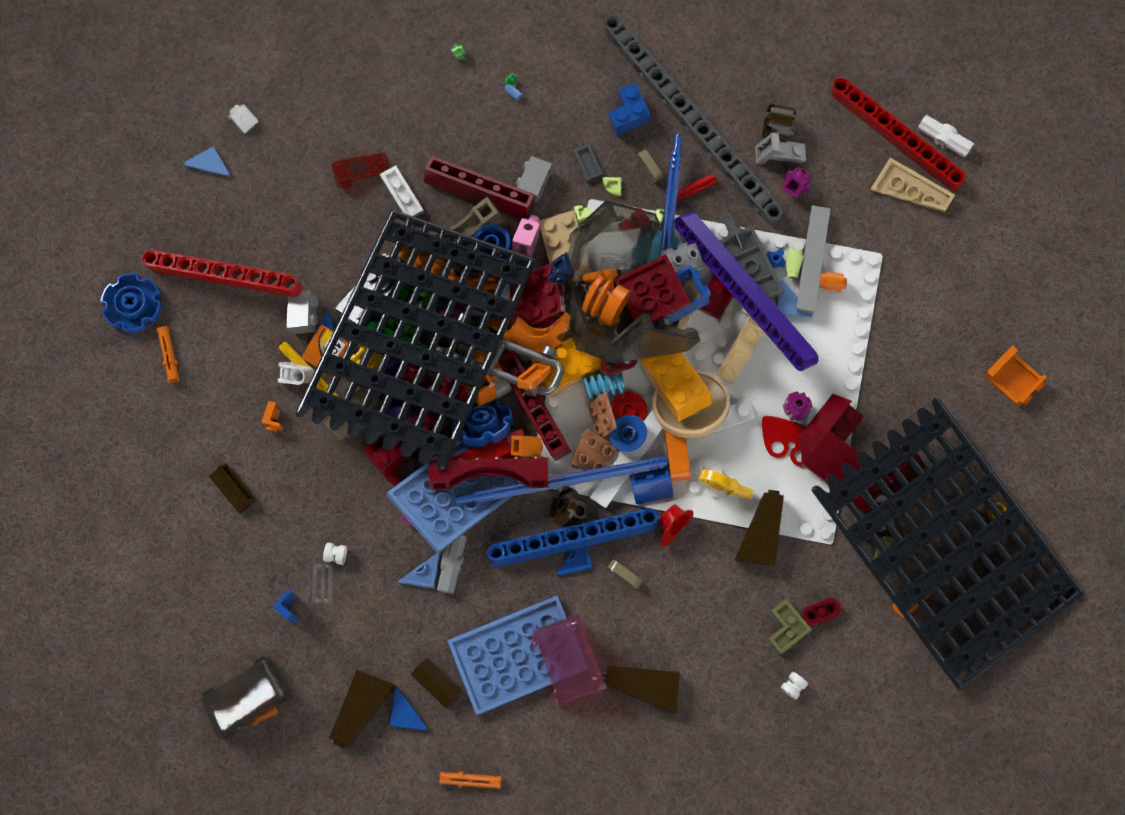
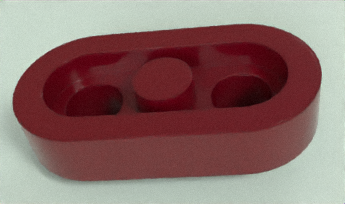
M624 350L606 356L600 362V370L606 376H613L628 371L637 364V355L632 350ZM624 358L629 359V364L624 362ZM606 364H610L612 369H607Z
M833 598L817 602L803 610L802 618L809 626H815L831 620L839 615L841 611L840 603ZM827 606H832L833 612H828ZM810 612L814 613L815 619H809L808 614Z

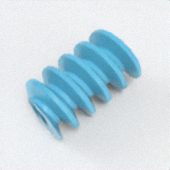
M622 373L611 377L604 375V378L597 374L596 380L593 375H590L589 381L583 376L586 394L591 400H593L594 394L598 397L604 391H606L607 396L609 391L614 396L616 389L623 394L625 385Z

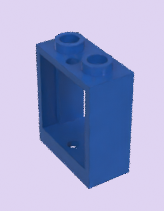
M691 265L676 272L681 283L691 278L701 297L692 301L690 306L665 317L669 324L710 303L709 296L711 293L706 285L703 286L700 280H702L699 271L697 269L694 271Z

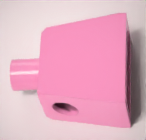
M529 215L528 220L521 219L512 240V251L530 257L533 256L540 235L539 217Z

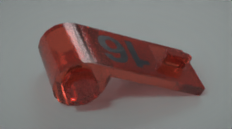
M383 152L338 160L332 163L331 168L337 187L349 189L356 179L378 176L390 169L386 154Z

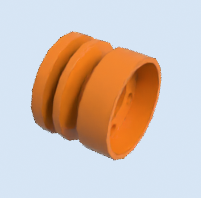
M600 275L591 285L585 296L582 312L588 313L591 310L590 316L595 317L601 311L600 321L612 327L627 303L630 290L618 285L611 291L612 281L608 280L605 283L606 277Z

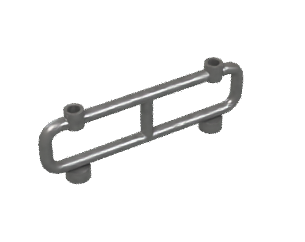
M458 313L455 320L461 321L464 314ZM434 334L431 335L429 342H431ZM501 340L487 372L488 374L517 385L518 377L495 368L504 348L556 369V375L550 386L542 387L538 385L532 390L525 389L526 394L535 397L537 393L549 395L556 391L563 378L564 368L555 359L558 354L555 349L544 346L540 354L507 340ZM437 346L435 352L446 355L448 348ZM455 353L453 358L463 362L465 356ZM472 359L470 365L481 368L483 363Z

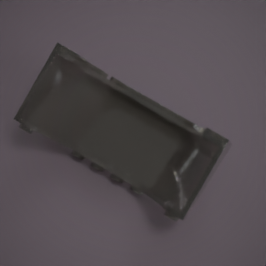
M605 200L570 233L568 241L571 244L569 252H565V254L569 255L573 276L562 284L566 313L571 316L569 325L576 350L616 363L686 352L700 342L696 329L686 328L683 330L662 323L661 320L652 324L648 314L641 315L636 321H634L632 316L620 315V321L610 327L608 325H601L597 316L591 317V310L588 313L582 312L585 296L592 285L583 281L584 274L595 271L602 272L608 269L621 270L626 268L630 272L647 264L654 235L660 227L656 213Z

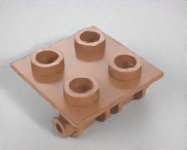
M604 391L588 405L589 414L594 423V431L602 438L609 437V433L617 428L607 393Z
M586 429L570 461L571 467L579 468L583 471L608 467L617 449L611 442Z

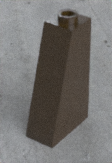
M768 490V493H763L735 556V561L775 566L784 495H780V491Z
M608 665L607 670H603L602 682H606L607 688L669 713H677L680 672Z
M356 670L329 737L334 740L333 744L342 748L345 745L351 746L392 693L396 685Z

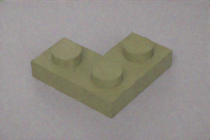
M787 598L770 611L782 625V628L768 639L780 655L812 630Z

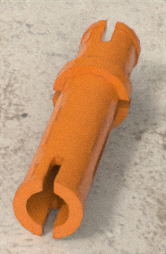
M162 326L157 328L164 360L162 365L166 370L168 383H175L180 380L176 366L178 361L174 356L169 327Z
M441 771L440 785H457L458 788L470 786L500 789L501 776L463 774V771H459V773Z

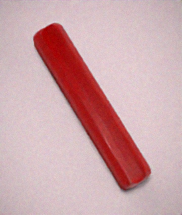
M710 174L678 189L677 202L717 183L716 177Z

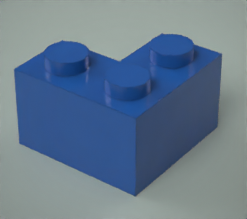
M636 83L618 89V99L622 107L609 111V122L616 136L650 122V112Z

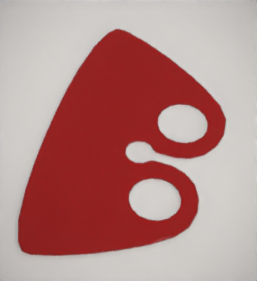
M763 416L762 433L767 452L773 457H783L789 450V442H794L795 447L790 452V459L795 465L804 467L802 462H798L795 459V453L801 450L798 437L806 426L774 416ZM778 441L783 444L784 450L781 453L772 451L771 447L774 442Z

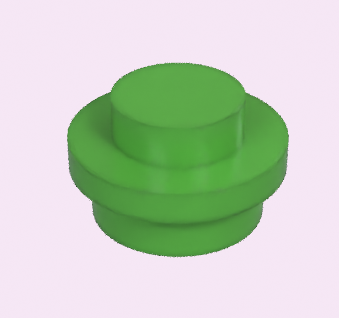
M455 43L451 50L458 61L466 59L464 55L467 53L462 44L458 46Z

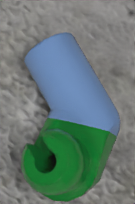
M508 74L505 78V91L518 101L523 94L516 89L517 77L514 74Z

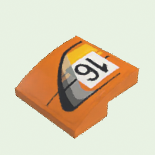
M321 324L304 352L302 359L317 368L334 331ZM338 339L332 354L342 358L348 342Z

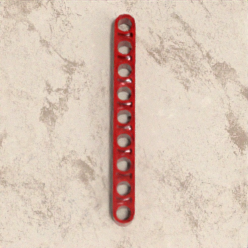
M843 77L834 80L831 88V95L834 99L948 189L955 191L962 186L965 180V173L850 81ZM836 87H841L844 90L840 91ZM851 98L857 99L858 102H853ZM869 109L872 113H867L865 110ZM879 121H885L887 124L883 125ZM893 132H898L901 136H896ZM908 143L914 144L915 147H910ZM922 155H928L930 159H925ZM937 166L943 167L944 170H943V171L939 170V169L937 168ZM951 178H957L959 182H954Z
M148 250L142 256V262L151 271L289 297H297L303 291L302 284L291 274L156 250ZM295 283L292 288H289L291 284Z

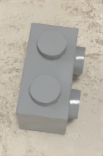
M531 156L529 162H525L522 169L524 173L522 177L517 179L515 187L535 194L534 202L538 203L552 173V164Z
M688 242L678 245V250L674 251L673 248L662 251L663 255L666 254L675 272L689 265L692 268H696L704 264L696 243L688 245Z
M302 291L297 297L288 296L287 329L293 334L311 333L316 330L318 323L316 315L318 298L311 291Z

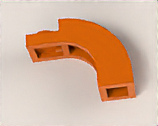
M565 312L553 325L543 329L531 327L520 317H517L507 327L503 338L535 352H541L544 346L555 348L562 343L565 332L570 327L571 316Z

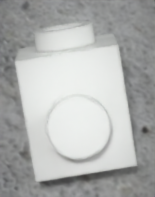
M244 104L240 106L235 105L229 111L231 114L228 118L232 119L243 133H246L258 122Z

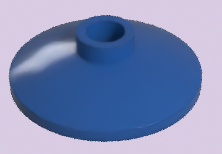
M626 415L615 421L617 428L609 433V439L616 449L623 452H631L643 445L647 437V427L642 419L634 415ZM633 434L632 437L627 438V435Z

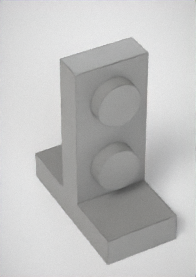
M771 133L755 146L756 164H764L769 159L794 163H804L806 161L805 144L789 141L786 143L780 142L779 133Z

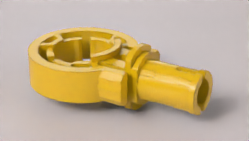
M701 470L698 480L702 484L719 491H724L729 497L737 495L747 501L752 497L753 489L738 484L736 478L731 479L724 474L712 470Z

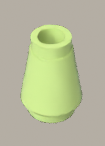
M787 251L785 260L788 278H798L804 259L802 251Z

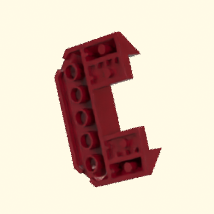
M833 393L798 437L802 465L826 484V477L830 474H834L842 481H845L841 469L845 463H849L857 470H860L857 460L858 452L845 443V441L864 416L850 406L852 400ZM918 453L914 454L913 457L923 468L925 464ZM907 461L898 466L909 482L916 478L917 474ZM892 472L883 477L893 493L902 488V485ZM877 483L867 489L879 505L888 499ZM861 494L852 500L863 513H869L872 510Z

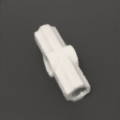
M928 115L922 119L917 130L932 138L936 145L940 144L943 149L949 148L964 158L974 145L973 142L959 135L953 126L949 124L943 125Z

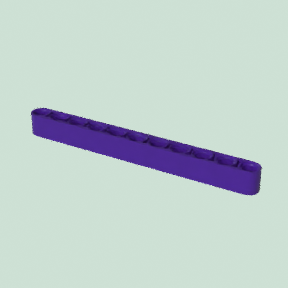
M689 212L676 217L674 226L689 245L696 243L703 262L798 371H804L816 365L819 361L817 352L694 212Z

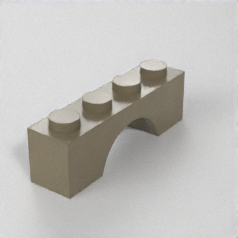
M486 197L474 206L465 218L449 229L473 237L480 230L479 228L492 223L501 214L493 202ZM448 236L446 237V240L454 243H456L457 239Z

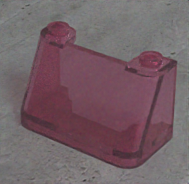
M579 614L532 630L534 635L530 637L534 647H539L554 688V692H551L555 704L559 703L560 706L607 691Z

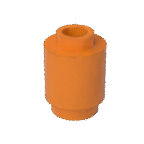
M833 272L821 273L819 288H824V291L839 293L842 292V289L846 290L847 278H844V274Z

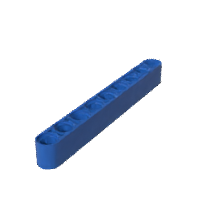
M647 508L491 545L487 550V555L492 566L502 567L573 549L584 548V546H592L652 532L658 527V514L654 509ZM646 518H653L654 521H653V522H646L645 519H646ZM628 522L635 523L632 527L626 526ZM610 526L616 528L614 531L607 530V528ZM590 531L597 532L594 536L588 535ZM572 535L578 536L576 540H569V537ZM552 540L559 541L556 545L550 544ZM534 544L540 545L538 549H531V546ZM514 549H520V550H521V551H520L519 553H517V554L511 553ZM496 553L502 554L499 558H493V555Z

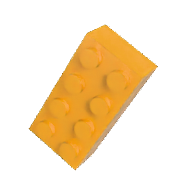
M598 323L553 348L558 352L555 359L563 365L564 375L556 391L549 394V397L583 380V376L586 378L599 371L600 362L606 356L616 353ZM534 359L531 360V366L535 363L544 364ZM550 366L551 375L545 378L546 387L551 385L556 375V369Z
M672 338L638 355L642 371L678 422L712 405L710 390Z

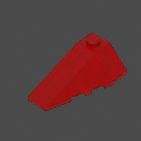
M521 429L509 433L497 443L490 442L484 447H474L451 457L449 460L456 458L473 460L474 458L493 459L502 457L504 459H513L514 457H531L511 455L512 436H525ZM482 475V476H490V478H497V476H501V475Z

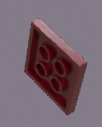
M666 254L614 279L617 286L621 285L630 290L626 305L639 330L691 305Z
M551 263L531 272L513 313L514 320L520 317L528 325L536 328L562 316L566 312L562 284H556L547 280V276L553 273ZM509 283L512 299L517 286Z

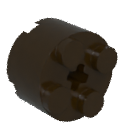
M770 103L766 111L770 113L764 118L763 140L771 133H779V141L786 143L794 133V126L791 125L792 120H795L796 109Z

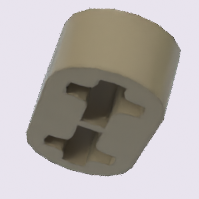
M643 150L639 152L637 158L653 183L663 179L660 169L648 151Z
M612 560L607 567L609 571L636 590L643 582L615 560Z

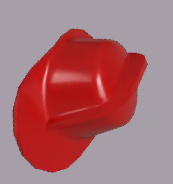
M674 504L663 513L660 519V526L664 531L661 539L662 547L668 546L680 530L691 521L694 511H685Z

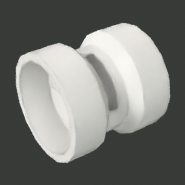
M327 542L323 561L329 563L334 561L337 564L343 565L346 559L347 546H335L333 543Z
M792 672L789 675V680L783 683L780 688L791 698L797 700L800 696V691L805 689L808 683L801 676Z

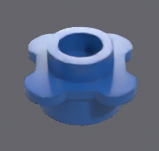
M779 249L776 252L768 251L766 253L773 269L786 265V261L783 258V250Z

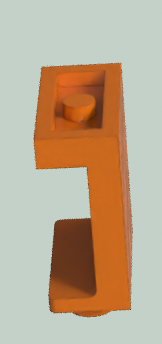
M1012 345L983 377L1014 405L1019 407L1022 403L1026 405L1033 398L1030 394L1034 390L1039 392L1046 384L1043 381L1047 376L1045 374L1040 376L1016 354L1018 350Z

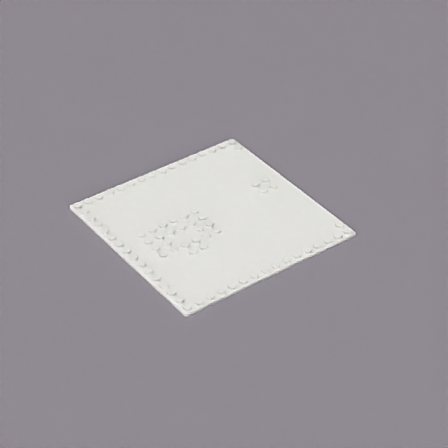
M593 199L589 200L587 208L594 212L597 219L583 224L581 236L591 272L626 268L629 272L632 271L631 251L635 242L640 237L631 242L622 233L617 223L624 217H630V213L636 207ZM642 209L651 219L653 226L646 232L641 231V236L653 231H662V228L655 227L656 211ZM702 220L718 240L728 236L725 224ZM674 226L673 235L682 243H686ZM755 230L765 253L768 251L776 252L781 249L784 251L783 258L785 260L788 250H799L803 252L802 256H804L806 239ZM825 243L821 273L833 272L844 274V278H847L846 290L842 289L841 293L824 291V288H819L815 313H812V318L785 316L818 354V363L804 371H798L764 332L756 343L752 356L733 384L716 374L733 346L743 324L749 317L747 311L734 297L720 321L700 310H696L693 312L684 331L679 334L667 332L664 328L663 318L659 344L672 338L695 370L709 372L725 384L730 396V406L749 400L755 419L703 437L686 438L690 480L672 481L673 497L636 504L629 476L612 501L664 512L676 504L685 511H694V518L748 528L763 493H768V490L780 491V495H784L779 535L832 544L836 524L812 493V487L815 485L820 486L826 492H830L828 485L807 468L797 466L791 461L790 452L795 447L794 442H789V450L783 457H773L767 452L762 433L763 416H774L790 421L789 416L785 415L783 404L790 393L799 391V394L805 392L806 397H810L812 408L807 418L800 421L795 419L792 422L806 427L832 393L852 400L850 406L854 409L857 408L882 254ZM705 263L693 268L694 271L696 269L699 271L702 280H700L701 284L708 286L715 274ZM786 265L774 269L778 280H783L798 297L802 265L798 278L787 277ZM691 278L682 282V286H684L686 282L690 281ZM584 282L571 286L565 307L566 313L571 316L570 327L565 332L562 342L598 323L614 349L617 323L610 327L608 325H601L598 321L588 326L571 296L572 291L590 283ZM778 296L773 299L774 302H775V304H776V306H777ZM676 320L675 322H673V323H671V324H672L673 326H678L679 323H678V321ZM651 325L639 330L636 350L637 364L632 369L622 372L625 385L623 393L631 391L644 398L647 405V416L653 409L652 400L656 389L642 371L638 355L651 348ZM624 358V362L629 364V359ZM611 365L606 366L607 369H612ZM601 370L592 374L595 380L597 378V374H600L602 378H604V374L601 372ZM584 379L552 397L546 395L545 405L572 451L555 462L543 443L541 457L548 458V478L583 471L579 468L571 467L570 461L585 430L588 429L595 433L593 419L589 414L588 406L593 400L586 394ZM616 389L614 396L611 391L608 392L610 404L616 395L620 394L618 389ZM596 394L593 395V400L597 398ZM662 429L641 460L661 456L667 457L664 429ZM852 433L845 441V443H847L849 446L851 443ZM633 434L627 435V438L632 437ZM604 437V439L610 442L609 437ZM777 441L772 444L773 452L781 453L784 450L781 442ZM616 450L609 466L614 464L622 451ZM801 450L795 453V459L798 462H801ZM701 470H712L724 474L731 479L736 478L738 484L753 489L752 497L748 501L737 495L729 497L724 491H719L702 484L698 480ZM601 481L569 485V487L574 488L580 495L591 496Z

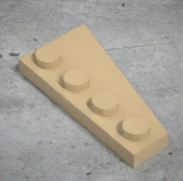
M892 158L888 160L870 189L877 193L942 212L946 211L955 194Z

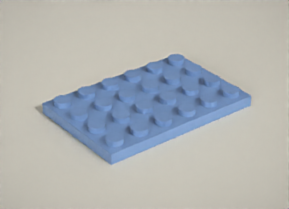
M457 441L451 457L474 447L465 446L464 441ZM428 462L388 491L386 496L438 554L511 498L506 497L479 503L474 501L456 505L455 497L474 494V491L521 482L505 476H497V478L478 476L469 478L450 490H430Z
M558 596L447 640L476 715L588 670Z

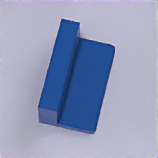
M668 467L630 475L636 504L674 496Z
M287 589L273 605V608L286 620L295 624L299 618L288 607L298 596Z

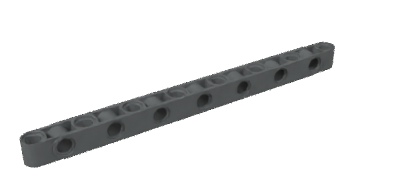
M615 15L607 16L604 21V32L616 49L755 212L767 224H778L781 219L782 208L771 193L634 33L625 26L619 17ZM610 25H615L616 27H615V28H610L609 26H610ZM637 51L638 54H632L631 52ZM659 77L661 80L655 81L653 78ZM683 104L684 107L679 108L676 105ZM704 130L707 134L702 135L699 131ZM727 157L730 159V161L725 162L722 160V158ZM752 185L754 188L747 189L745 186ZM775 212L778 216L771 217L769 213Z

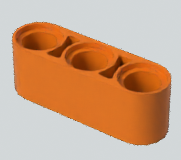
M664 430L671 482L690 480L686 438L675 436Z

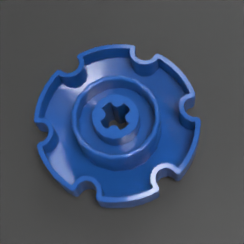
M136 273L121 275L117 277L116 284L109 283L103 291L101 303L106 307L102 310V314L106 321L115 329L122 327L125 333L144 331L147 329L146 324L148 322L155 323L161 314L163 304L158 300L162 296L161 292L148 277L141 280L139 274Z
M492 400L480 407L477 403L473 404L458 442L464 441V445L469 447H484L487 443H497L504 439L510 433V426L514 423L510 408L507 405H501L498 400ZM451 421L452 432L457 423L455 421Z

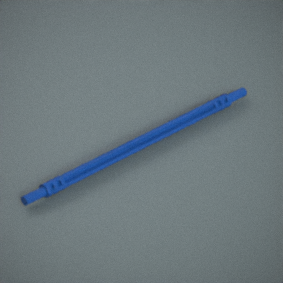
M675 135L673 152H671L659 257L663 255L662 251L670 249L672 246L682 153H680L681 135ZM663 319L651 324V348L659 344Z
M661 456L549 477L548 488H528L522 483L474 491V494L455 497L456 505L474 501L479 503L665 468L669 465V458Z

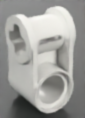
M279 362V383L295 385L310 383L314 374L312 367L292 362Z

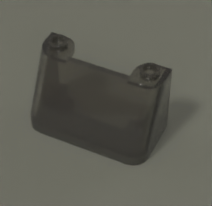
M262 656L254 661L253 666L214 690L210 688L203 692V697L200 700L218 739L226 742L234 737L233 731H241V728L273 708L276 709L284 702L287 704L295 698L270 657L265 658Z

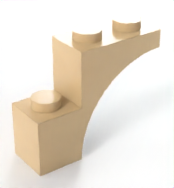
M750 315L716 373L732 384L752 356L756 343L764 333Z

